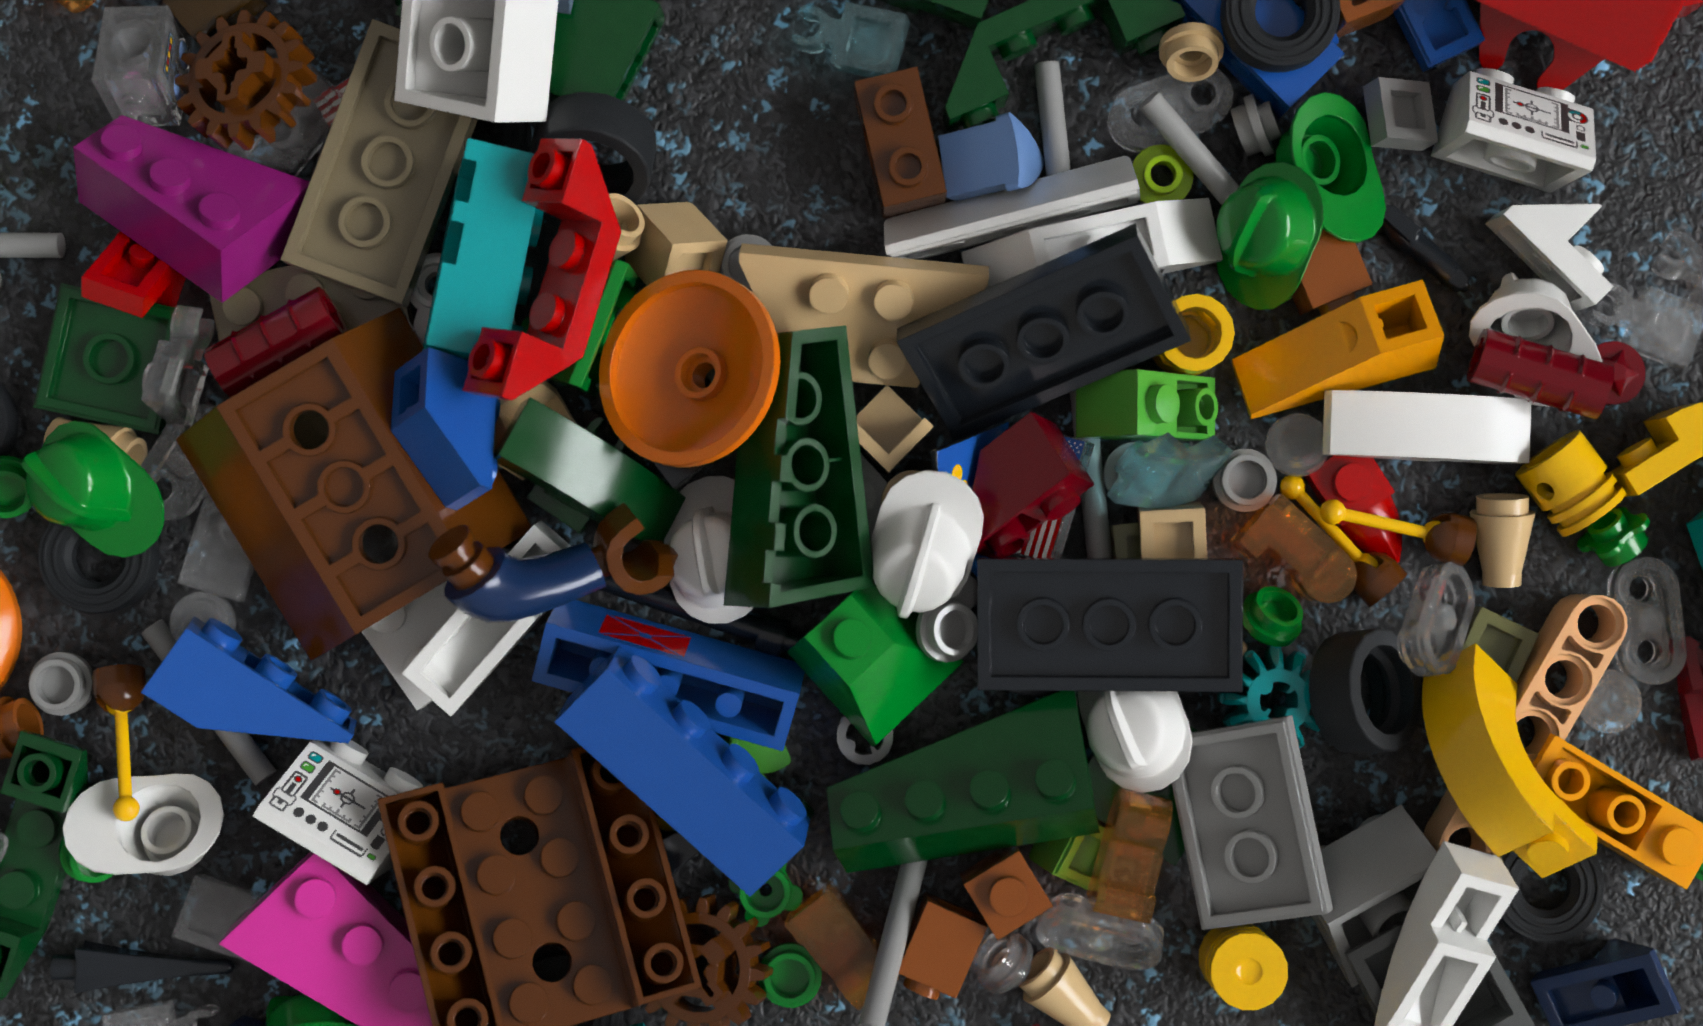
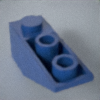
M194 616L141 691L150 699L200 729L349 743L354 736L357 720L349 716L352 711L350 706L338 696L324 689H319L317 694L308 690L295 681L298 675L288 664L270 654H264L262 659L239 645L243 639L235 630L214 618H209L205 623Z

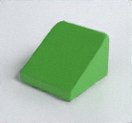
M1099 824L1100 833L1034 843L1029 858L1052 875L1098 894L1126 838Z

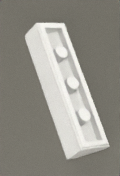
M1128 156L1113 158L1038 178L1031 186L1009 192L1003 190L965 200L951 201L888 218L884 222L886 255L888 257L922 260L998 240L1027 229L1082 218L1132 205L1140 200V188L1131 158Z

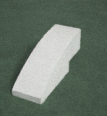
M1325 390L1322 455L1427 462L1529 463L1532 402H1528L1527 399L1495 396Z
M540 521L528 530L507 555L526 558L571 547V545L547 524ZM457 609L401 674L449 716H452L546 612L513 622L487 623L466 615Z
M1446 841L1442 842L1422 879L1403 923L1381 992L1374 1026L1454 1025L1496 959L1487 939L1519 890L1500 857Z

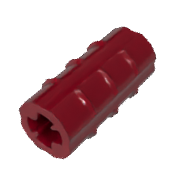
M318 286L295 300L288 299L286 305L266 316L260 315L257 321L239 331L232 330L230 336L206 348L204 357L213 377L219 383L222 390L231 398L331 338L348 330L342 316L328 294Z
M1487 328L1483 329L1475 345L1467 371V382L1494 389L1496 393L1504 392L1527 399L1528 402H1537L1557 408L1559 412L1567 411L1591 419H1597L1607 403L1614 382L1615 367L1586 358L1584 354L1575 355L1555 349L1552 345L1545 346L1522 339L1521 336H1511Z

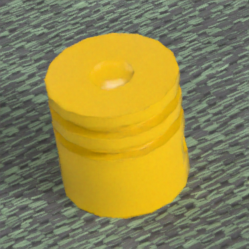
M1201 294L1181 296L1175 300L1189 327L1191 341L1152 357L1155 364L1167 373L1199 375L1222 362L1232 348L1235 335L1232 317L1223 304L1213 297Z
M1580 430L1568 433L1530 458L1529 463L1522 465L1515 474L1542 511L1550 510L1547 514L1549 521L1552 524L1560 523L1557 526V531L1562 537L1572 535L1594 523L1620 503L1627 494L1622 485L1614 486L1617 478L1612 472L1604 473L1607 469L1606 463Z
M1254 924L1214 928L1204 936L1199 948V967L1204 979L1228 1005L1240 1010H1259L1271 1005L1283 993L1288 980V963L1282 949L1259 927Z

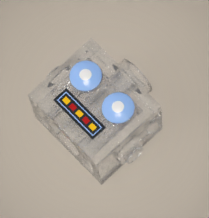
M168 5L104 7L91 81L113 120L124 115L152 126H181L183 111L178 107L177 101L186 93L174 83L176 77L189 73V66L181 60L183 53H191Z

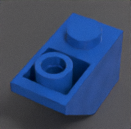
M427 347L394 373L391 432L445 508L457 511L492 489L498 469L497 459L494 458L495 424L500 413V400L462 391L469 371L468 360Z

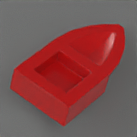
M1331 455L1303 473L1322 504L1327 500L1336 499L1342 502L1347 509L1400 520L1398 510L1391 496L1395 491L1374 458ZM1346 521L1336 524L1354 545L1364 553L1382 552L1395 559L1397 563L1400 562L1402 534Z

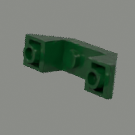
M1029 0L979 22L945 106L942 121L947 132L961 125L966 129L996 121V116L999 115L998 109L1005 107L1009 92L995 63L994 56L1000 54L1003 61H1009L1033 50L1038 46L1035 38L1053 30L1059 29L1061 36L1077 32L1096 20L1094 15L1096 11L1100 12L1119 56L1134 49H1137L1139 56H1145L1158 51L1159 42L1163 35L1182 23L1186 15L1181 4L1172 0Z
M27 730L20 731L0 792L1 794L16 798L0 846V1000L6 998L50 924L66 876L58 855L59 845L64 837L63 824L68 808L83 791L88 789L86 749Z

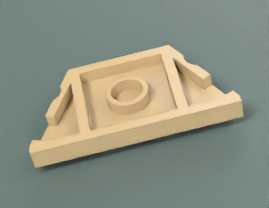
M741 243L739 252V264L752 292L767 309L777 333L846 325L852 382L917 388L921 382L896 342L897 328L985 290L989 281V266L745 243Z

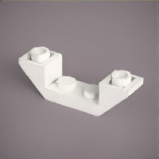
M1209 198L1155 201L1027 229L961 252L963 264L989 266V281L986 289L1134 223L1137 224L1161 274L1223 260Z

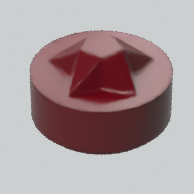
M1610 341L1598 344L1597 348L1602 362L1615 367L1614 382L1605 406H1613L1630 401L1640 392L1645 381L1646 371L1641 356L1633 347L1622 342Z

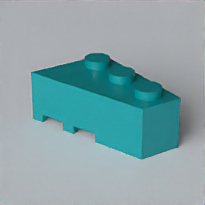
M471 138L467 139L452 194L422 351L430 347L469 360V355L474 345L478 342L482 327L523 331V326L512 323L516 304L526 305L533 267L524 266L528 246H537L544 211L522 201L528 182V167L534 153Z

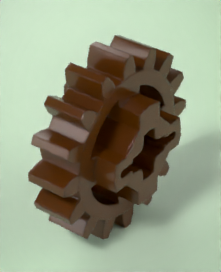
M247 9L241 10L237 18V24L232 26L221 16L216 19L218 33L210 38L207 34L199 32L195 37L201 49L197 54L183 53L181 60L190 67V71L175 78L174 84L186 93L177 101V105L189 116L187 122L205 138L210 137L222 148L227 149L235 141L245 151L251 150L256 135L262 136L271 144L276 141L275 126L283 123L285 126L293 129L297 124L295 118L290 113L295 106H310L311 100L302 92V87L317 82V75L306 66L315 58L314 54L302 42L303 38L286 21L281 23L271 12L264 11L257 20ZM267 48L276 50L278 58H272L266 53ZM218 101L225 107V112L217 111L214 102Z
M707 894L700 897L696 906L690 896L680 898L679 903L696 965L701 960V955L707 959L709 965L703 971L704 975L699 974L702 984L701 988L648 1003L645 1010L648 1014L661 1008L666 1010L668 1014L665 1019V1026H679L683 1021L687 1022V1026H730V1020L739 1026L752 1016L747 1004L757 1005L764 1001L767 996L766 992L756 985V981L764 980L773 974V968L759 963L758 955L771 947L770 943L764 940L753 941L750 934L755 930L759 921L754 917L740 923L736 919L739 910V903L736 901L725 904L720 910H717L715 894ZM690 924H705L719 930L721 933L719 935L704 934L698 925L692 928ZM736 955H738L740 966L739 977L735 973ZM684 997L700 998L706 1007L692 1004L685 1000Z

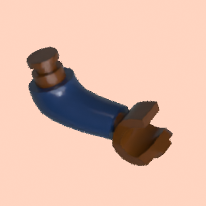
M623 502L608 513L599 523L594 535L592 548L584 542L543 555L517 558L507 555L500 547L486 548L481 542H474L475 535L466 525H458L436 539L430 547L428 557L434 565L443 567L442 573L447 579L444 587L445 597L466 615L492 623L513 622L565 605L606 587L604 578L611 576L614 582L626 592L637 595L654 593L665 587L674 577V564L678 553L674 548L664 544L661 540H643L635 549L623 553L628 541L645 529L625 502Z

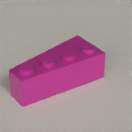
M311 851L227 930L219 942V945L358 1026H432L406 920L370 883L364 884Z

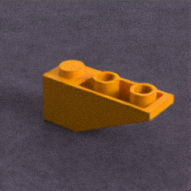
M1422 279L1358 297L1233 358L1232 366L1250 419H1255L1323 400L1325 390H1359L1435 369L1444 333Z
M1550 733L1532 764L1545 784L1597 834V842L1653 876L1687 890L1703 863V823L1557 735Z

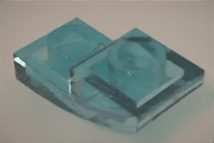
M1169 432L1145 444L1138 440L1123 453L1116 463L1114 470L1120 476L1106 495L1117 504L1144 508H1165L1192 502L1200 498L1233 450L1215 435L1192 447L1188 443H1180Z

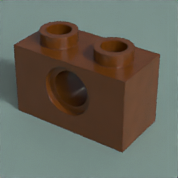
M918 67L854 81V99L883 219L944 204L947 190Z

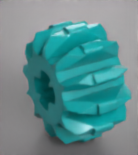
M1267 645L1263 664L1260 657L1253 650H1247L1243 655V663L1248 670L1246 674L1243 673V692H1218L1217 701L1219 703L1237 705V709L1227 714L1222 720L1224 726L1292 715L1299 749L1305 745L1304 737L1298 728L1299 726L1303 725L1311 730L1320 731L1314 716L1309 715L1311 709L1309 700L1310 670L1300 674L1306 662V655L1300 651H1293L1283 661L1281 647ZM1278 682L1275 690L1285 692V704L1275 705L1273 715H1269L1271 709L1260 705L1261 694L1271 693L1273 683Z

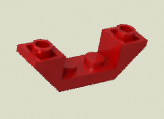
M541 138L537 152L529 163L528 182L522 201L560 219L561 223L558 233L549 248V262L538 297L530 310L529 327L527 333L482 327L478 342L474 345L469 355V371L462 391L473 395L513 401L584 356L621 236V229L592 144L583 139Z

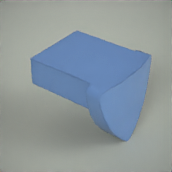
M1010 112L997 115L994 122L938 136L943 177L947 190L946 198L954 201L1003 190L1009 192L1026 188L1037 180L1044 166V157L1031 133Z

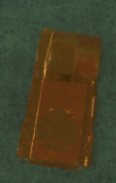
M1283 494L1273 495L1270 501L1258 509L1229 541L1247 559H1258L1265 551L1291 574L1293 587L1300 596L1308 601L1330 604L1339 602L1350 595L1356 585L1357 571L1355 563L1350 556Z
M1121 788L1118 789L1109 812L1087 890V896L1094 912L1151 924L1157 900L1154 893L1163 861L1162 852L1171 826L1172 800Z
M830 880L803 901L796 910L786 915L785 927L800 946L803 945L824 973L827 972L847 1000L860 1011L863 1009L879 944L832 880Z

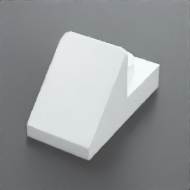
M1600 204L1512 205L1493 215L1485 223L1542 280L1551 282L1566 294L1574 312L1596 305L1614 287L1602 275L1604 267L1596 256L1584 247L1578 245L1573 247L1568 242L1602 207Z

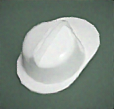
M1513 272L1506 274L1502 278L1500 288L1495 290L1487 303L1479 307L1470 320L1469 337L1474 347L1483 329L1488 328L1511 336H1521L1522 339L1545 346L1552 345L1555 349L1575 355L1584 354L1586 358L1602 362L1596 343L1573 312L1566 294L1556 285L1545 280L1519 279ZM1537 402L1531 403L1532 405L1547 406Z
M923 470L906 475L889 489L881 504L870 544L874 582L879 593L890 604L897 607L898 617L904 619L908 618L912 612L934 610L949 601L950 598L957 596L967 582L980 543L984 514L978 496L965 481L947 472Z
M705 476L687 484L680 491L686 499L664 539V544H668L678 553L674 564V577L670 580V586L677 603L691 617L708 624L733 622L746 616L754 608L724 606L735 481L726 476Z
M1078 691L1080 713L1086 728L1089 747L1109 779L1123 789L1145 793L1164 789L1180 777L1190 761L1193 740L1189 721L1183 709L1178 691Z
M174 773L131 777L132 797L140 805L137 817L131 821H120L113 814V804L119 798L118 778L98 782L83 791L68 808L63 824L65 846L77 863L91 871L113 875L151 873L154 875L172 876L188 871L200 862L211 846L215 844L224 818L222 801L219 794L208 781L194 774Z

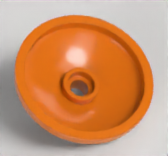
M685 270L664 276L643 288L625 305L614 321L604 344L600 360L599 390L601 402L609 424L616 435L638 455L650 461L672 467L705 465L734 451L751 436L762 422L776 391L780 371V347L774 323L763 303L753 292L739 282L720 273L707 270ZM715 369L713 381L706 387V375L710 370Z

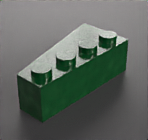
M846 325L777 333L780 347V371L773 400L762 422L751 436L737 448L724 606L771 608L875 587Z
M1075 691L1056 692L826 788L832 847L846 873L1100 833L1081 715Z

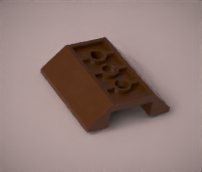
M400 307L333 337L217 405L175 439L311 661L446 582L447 579L442 573L443 567L434 565L428 557V552L436 539L449 529L458 525H466L475 535L474 542L479 541L486 548L500 547L502 549L524 536L532 527L531 522L499 469H497L491 490L457 511L445 508L391 432L394 373L421 353L423 348L422 341ZM308 410H314L322 414L329 425V435L326 441L315 449H309L301 445L294 433V425L297 418ZM372 525H385L391 528L398 538V550L395 556L387 562H378L371 559L363 548L364 534Z
M583 747L571 749L566 758L444 789L442 782L377 799L432 1026H573L702 987L656 814ZM512 820L528 822L534 828L537 836L534 849L524 855H515L508 852L500 840L502 827ZM553 944L559 946L568 956L569 967L567 973L557 982L544 981L534 972L532 965L533 956L536 950L544 945Z

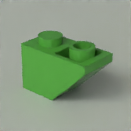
M1140 369L1121 370L1076 389L1077 438L1144 441H1215V420L1218 414V402L1215 396V378Z

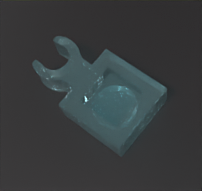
M846 2L842 18L836 19L829 17L819 7L812 5L800 7L799 13L803 20L820 23V28L814 36L803 37L792 34V40L802 52L817 54L825 50H832L829 62L834 70L866 77H874L898 70L910 26L907 14Z

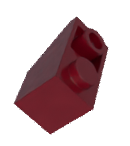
M1030 412L980 450L972 489L978 496L984 514L982 536L977 554L989 558H1005L1018 552L1029 542V533L1045 521L1059 519L1073 511L1081 501L1079 496L1095 485L1055 423Z

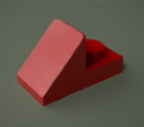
M120 231L81 277V297L143 318L154 303L176 308L186 277Z

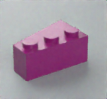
M124 115L119 116L73 147L79 202L221 303L225 302L281 259L310 183L307 180Z

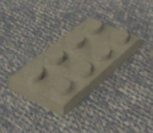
M372 19L280 260L288 265L407 308L456 180L467 139L472 137L478 119L394 101L400 29Z

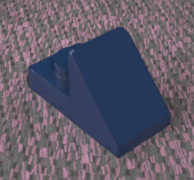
M1616 938L1608 940L1596 958L1539 971L1530 981L1550 1026H1624L1678 1014L1681 1009L1654 948Z

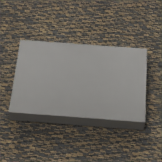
M1289 715L1191 732L1193 744L1190 761L1180 777L1172 782V788L1201 929L1206 930L1307 917L1331 912L1333 906L1293 716Z

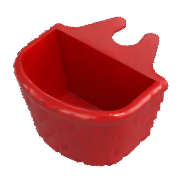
M1476 0L1480 2V30L1485 38V41L1479 45V62L1483 68L1495 70L1500 68L1505 61L1509 44L1513 38L1522 32L1533 30L1547 35L1554 46L1553 59L1538 77L1537 88L1552 87L1563 90L1604 59L1636 72V70L1653 61L1686 0Z

